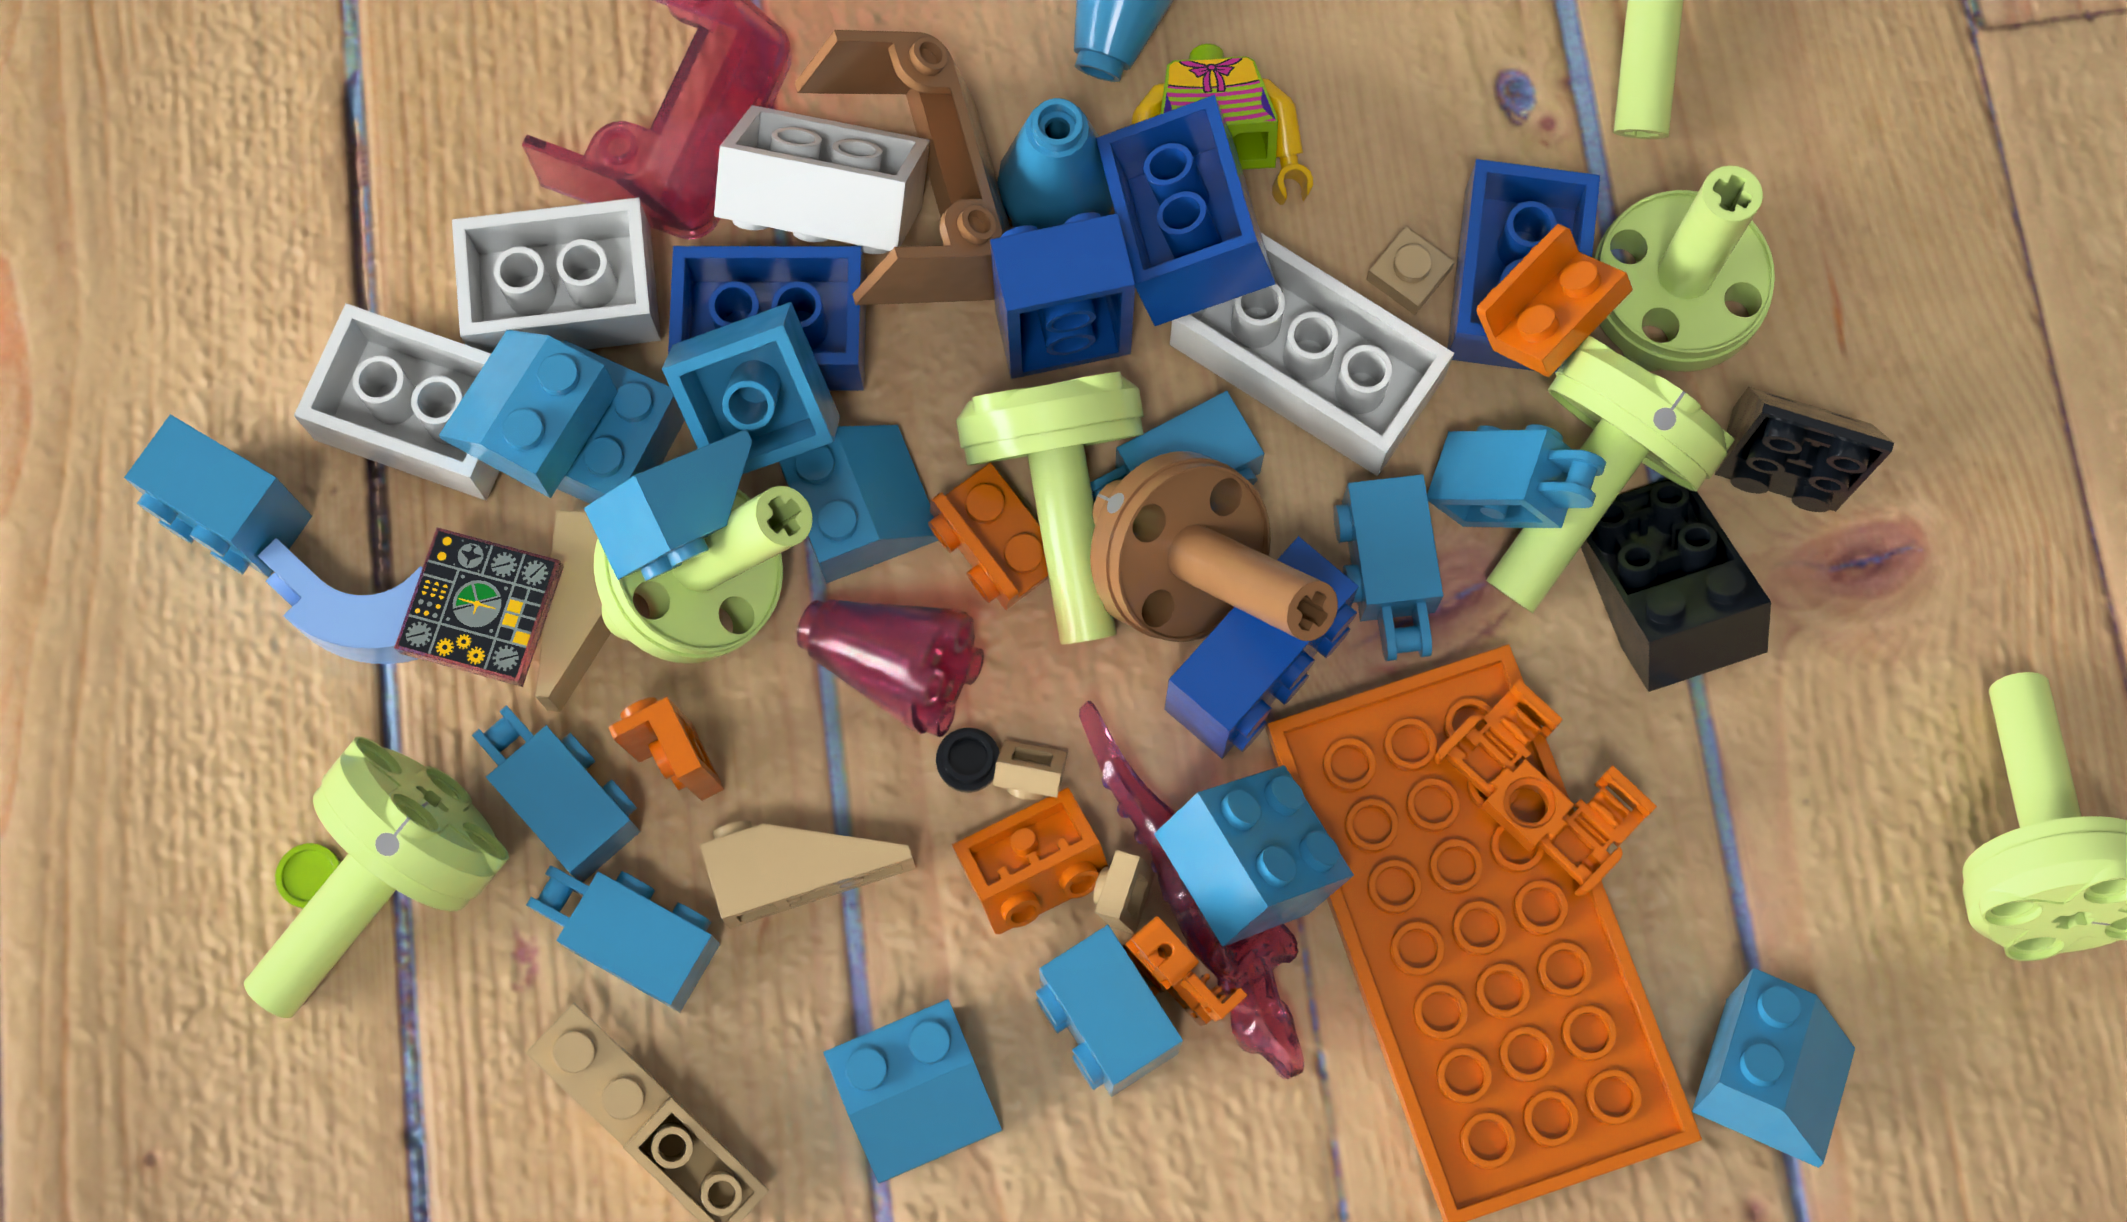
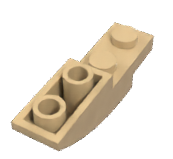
M575 1003L525 1053L607 1130L634 1160L700 1222H741L769 1192V1189L690 1111Z

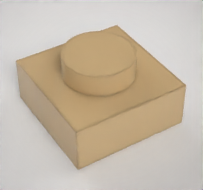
M1405 226L1370 268L1366 280L1416 315L1452 271L1455 261Z
M1004 740L996 762L993 786L1008 788L1007 791L1011 795L1026 800H1040L1045 798V796L1057 798L1064 776L1068 752Z
M1115 850L1110 867L1105 866L1101 870L1095 884L1094 903L1097 904L1095 913L1112 928L1135 934L1155 872L1140 856Z

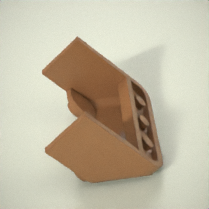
M834 30L795 81L797 93L906 94L917 136L930 140L927 171L941 217L939 228L944 245L894 247L854 291L852 295L855 305L995 300L990 239L1000 238L1011 227L972 94L950 52L937 38L923 32Z

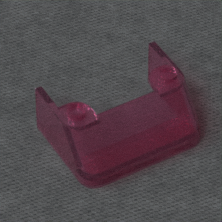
M652 0L666 5L675 19L697 28V31L651 128L648 129L627 121H616L606 124L594 134L584 155L527 134L522 147L541 187L584 203L639 197L650 227L682 239H698L713 231L720 220L719 217H714L720 145L751 105L772 108L792 63V51L786 32L750 0Z

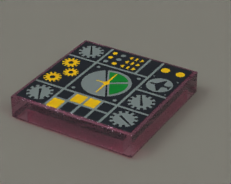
M437 527L394 648L403 655L523 687L564 566L557 559Z

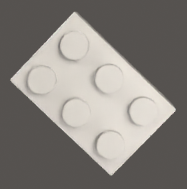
M751 105L720 145L714 217L733 220L734 225L746 230H764L770 227L793 232L796 238L807 242H824L830 239L851 243L853 246H861L862 252L868 254L887 253L894 247L901 246L922 208L930 140Z
M639 197L452 219L460 337L465 345L492 354L506 330L549 335L561 342L566 340L586 350L661 341L651 227Z
M345 303L294 414V417L315 441L486 501L499 474V470L443 441L439 437L440 432L491 353Z

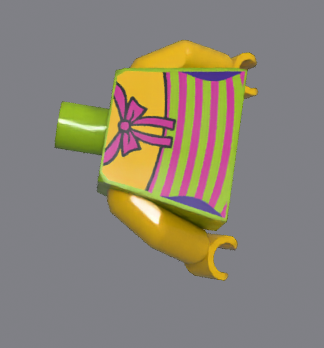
M1202 44L1190 52L1189 60H1174L1169 63L1166 69L1165 83L1154 85L1134 110L1131 125L1215 95L1233 137L1242 170L1276 168V158L1279 157L1281 171L1272 185V195L1275 201L1280 205L1285 203L1287 192L1284 180L1293 179L1300 184L1301 196L1304 201L1312 189L1313 176L1309 169L1298 163L1297 154L1303 153L1295 104L1270 79L1261 78L1255 61L1247 56L1224 58L1223 50L1219 46Z

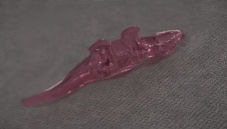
M1087 701L1079 709V717L1093 756L1102 771L1103 786L1111 790L1118 801V814L1122 818H1129L1135 827L1134 838L1137 843L1144 844L1152 856L1151 868L1158 875L1162 897L1169 903L1190 951L1217 978L1218 986L1222 988L1226 996L1231 992L1230 989L1240 987L1247 994L1230 1011L1232 1033L1235 1036L1237 1045L1245 1052L1263 1056L1274 1066L1276 1074L1282 1079H1291L1300 1075L1304 1071L1302 1049L1296 1034L1293 1016L1288 1005L1280 999L1273 970L1281 963H1291L1297 957L1299 952L1297 948L1298 942L1294 934L1285 924L1222 947L1154 835L1175 812L1160 800L1135 773L1116 745L1094 703Z

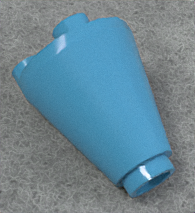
M1077 0L1074 52L1078 54L1075 68L1101 80L1120 82L1123 71L1131 69L1174 0Z
M1049 99L1036 107L1001 160L997 184L1006 214L1011 219L1014 228L1032 225L1038 229L1063 225L1069 218L1081 213L1095 212L1101 214V216H1106L1113 209L1096 141L1099 135L1082 110L1066 99Z

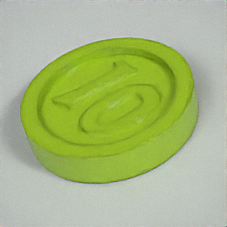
M314 843L298 845L289 850L277 866L275 882L278 892L288 903L303 909L341 861L336 854L322 845Z

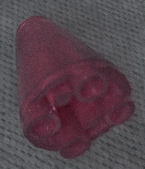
M830 599L827 602L815 600L805 609L797 629L798 646L808 650V655L814 661L906 728L920 734L929 733L942 737L947 733L953 722L955 704L964 684L971 685L976 681L984 662L983 649L974 646L973 618L967 612L956 608Z

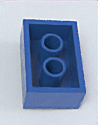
M1215 95L1096 138L1114 211L1119 216L1135 281V288L1154 326L1276 284L1235 143Z
M1481 159L1475 160L1465 189L1447 347V349L1454 352L1452 360L1534 371L1493 351L1477 315V306L1557 224L1570 228L1578 251L1592 257L1600 175Z
M1095 212L1081 213L1069 218L1063 225L1038 229L1032 225L1018 226L1004 232L1000 238L990 239L995 312L1011 379L1131 354L1135 281L1118 213L1101 216V214Z
M673 246L668 354L673 344L791 302L829 391H864L866 305H855L852 295L867 278L862 247Z
M1299 536L1277 560L1329 584L1334 589L1338 600V609L1335 620L1329 630L1315 640L1302 641L1234 607L1168 681L1164 710L1221 759L1225 757L1234 745L1243 752L1253 743L1267 725L1265 718L1271 712L1272 707L1270 705L1277 698L1285 705L1293 698L1309 678L1307 671L1315 661L1313 659L1315 654L1319 652L1325 658L1330 656L1351 629L1348 625L1357 614L1351 606L1359 586Z

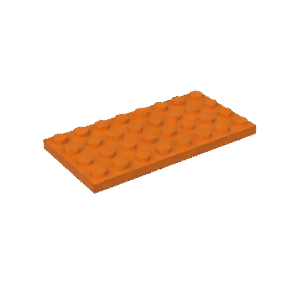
M1509 644L1267 723L1265 728L1278 766L1285 765L1294 781L1300 786L1304 797L1328 835L1338 846L1340 854L1354 874L1352 878L1329 896L1327 901L1443 1222H1467L1702 1140L1602 881L1584 896L1573 894L1581 885L1539 845H1536L1530 852L1526 850L1481 807L1487 797L1446 758L1438 766L1435 763L1434 758L1441 745L1469 717L1479 716L1483 718L1519 679L1524 683ZM1520 704L1516 705L1534 723H1536L1542 729L1541 724L1534 717H1532ZM1480 720L1475 729L1479 732L1486 724ZM1539 734L1526 747L1531 752V755L1526 760L1569 799L1548 742ZM1520 758L1514 765L1518 767L1524 760ZM1523 788L1516 790L1510 796L1511 812L1517 819L1526 823H1534L1543 818L1545 804L1539 793L1532 789ZM1573 807L1566 814L1571 816L1574 813Z

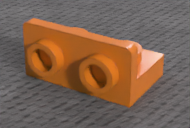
M1557 224L1488 293L1477 306L1476 312L1493 351L1549 378L1633 289L1626 272L1579 252L1570 228Z
M991 462L948 494L944 495L941 492L931 499L930 513L934 518L928 522L930 529L948 552L951 553L958 548L973 567L966 574L978 593L988 603L997 598L1004 609L1007 610L1049 578L1040 526Z
M655 697L639 700L626 707L620 713L622 720L608 727L614 741L638 762L653 756L665 779L671 778L679 791L687 787L703 801L724 790L692 722L668 697L659 701Z
M1069 787L1059 791L1057 798L1049 796L952 844L955 854L982 904L995 934H1001L1012 928L1025 926L1034 921L1040 914L1072 898L1088 895L1094 890L1101 870L1105 866L1108 867L1101 844Z

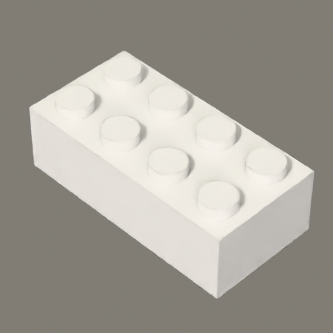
M1261 233L1276 284L1172 320L1170 345L1378 477L1443 382L1454 352Z

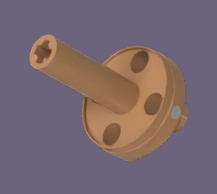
M1169 452L1140 464L1122 480L1108 483L1097 495L1092 512L1096 526L1091 543V572L1096 591L1103 602L1104 608L1113 618L1147 636L1173 642L1194 641L1209 636L1234 607L1302 641H1312L1321 637L1333 624L1338 609V600L1334 589L1329 584L1269 556L1271 532L1265 504L1255 487L1227 464L1196 452Z

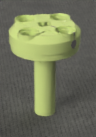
M1627 0L1614 134L1641 139L1669 137L1683 0Z
M1723 166L1715 169L1707 176L1699 192L1674 190L1646 197L1624 211L1613 221L1603 235L1592 258L1626 272L1633 290L1607 316L1600 326L1609 339L1622 350L1625 358L1645 370L1657 371L1663 369L1688 372L1721 364L1742 350L1764 321L1773 296L1775 271L1770 248L1763 234L1752 221L1761 206L1763 191L1760 182L1750 171L1739 166ZM1622 249L1628 251L1633 255L1637 263H1622L1613 256L1611 250ZM1725 301H1735L1742 304L1747 309L1749 317L1734 315L1726 307ZM1654 326L1661 329L1666 334L1668 342L1659 343L1649 339L1642 327Z
M1588 336L1561 364L1555 373V380L1548 388V392L1569 412L1593 429L1579 450L1597 454L1606 461L1603 474L1595 476L1591 488L1596 495L1593 506L1590 508H1568L1562 528H1523L1486 579L1489 584L1531 613H1534L1641 463L1678 485L1696 492L1705 479L1712 477L1727 456L1728 449L1735 441L1686 392L1668 380L1648 372L1591 336Z
M1121 372L1104 373L1048 385L975 396L966 404L956 419L960 447L965 451L967 466L1028 457L1060 644L1079 643L1117 635L1114 618L1105 610L1103 602L1096 591L1091 572V543L1096 525L1093 520L1094 501L1084 446L1144 435L1141 421L1144 414L1139 388L1123 377Z
M787 486L772 487L752 499L738 489L727 526L704 538L709 550L683 562L681 566L648 581H645L641 570L618 580L599 539H597L594 553V574L598 594L602 602V617L605 625L618 638L631 641L634 645L652 656L676 663L710 661L741 647L765 625L777 605L783 580L781 553L801 543L810 533L812 512L807 500L798 491ZM634 593L641 595L646 600L650 611L649 619L643 617L636 610L633 602ZM720 608L731 617L733 623L732 633L721 624L719 618Z
M2022 672L2005 676L1990 686L1989 696L2020 828L1988 841L1975 850L1966 860L1962 871L1964 880L1962 890L1970 925L1981 935L2003 946L2007 957L2018 961L2042 960L2059 953L2092 949L2119 940H2127V820L2103 816L2082 817L2048 678L2034 672Z
M356 737L324 775L321 786L313 796L314 808L322 824L348 854L245 979L244 987L247 993L259 1006L278 1017H293L396 890L417 902L445 911L463 909L471 899L476 898L507 862L509 854L502 843L495 837L489 823L472 804L470 795L452 777L437 768L425 767L399 752L383 748L370 739Z

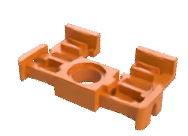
M1519 679L1483 718L1479 716L1469 717L1441 745L1434 760L1438 766L1446 758L1487 797L1481 807L1529 852L1536 845H1539L1581 885L1573 894L1584 896L1620 861L1623 852L1619 845L1657 806L1613 765L1594 784L1600 791L1587 804L1582 799L1576 804L1571 802L1526 760L1531 755V752L1526 747L1539 734L1546 739L1563 719ZM1520 704L1543 728L1541 729L1516 705ZM1481 720L1486 725L1478 732L1475 727ZM1522 758L1524 761L1516 767L1514 764ZM1608 786L1632 808V811L1628 810L1605 787ZM1527 788L1539 793L1545 804L1543 818L1534 823H1526L1517 819L1511 812L1509 804L1510 796L1518 789ZM1574 806L1577 810L1571 816L1566 814ZM1614 843L1618 848L1609 854L1606 849Z
M1158 916L1144 925L1122 945L1154 996L1159 992L1162 993L1167 990L1199 1026L1208 1024L1212 1019L1214 1021L1223 1019L1247 996L1241 987L1230 989L1231 992L1227 996L1219 994L1222 988L1218 985L1209 990L1206 982L1210 979V974L1206 973L1198 978L1191 971L1199 961Z

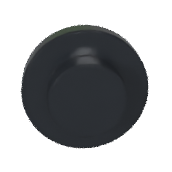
M976 728L957 729L948 734L938 747L936 753L938 773L942 780L954 790L965 793L980 791L989 786L994 780L996 762L1000 754L999 748L993 738L982 730Z

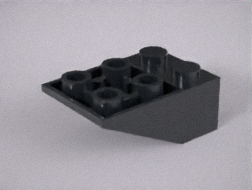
M1748 386L1733 407L1727 428V433L1735 441L1728 449L1727 456L1715 471V475L1731 479L1730 482L1734 487L1745 492L1761 494L1770 491L1792 498L1794 505L1807 511L1826 512L1832 510L1836 512L1889 456L1893 450L1894 442L1871 423Z
M1666 479L1618 495L1585 540L1581 549L1620 646L1647 691L1651 692L1767 653L1771 601L1699 493Z

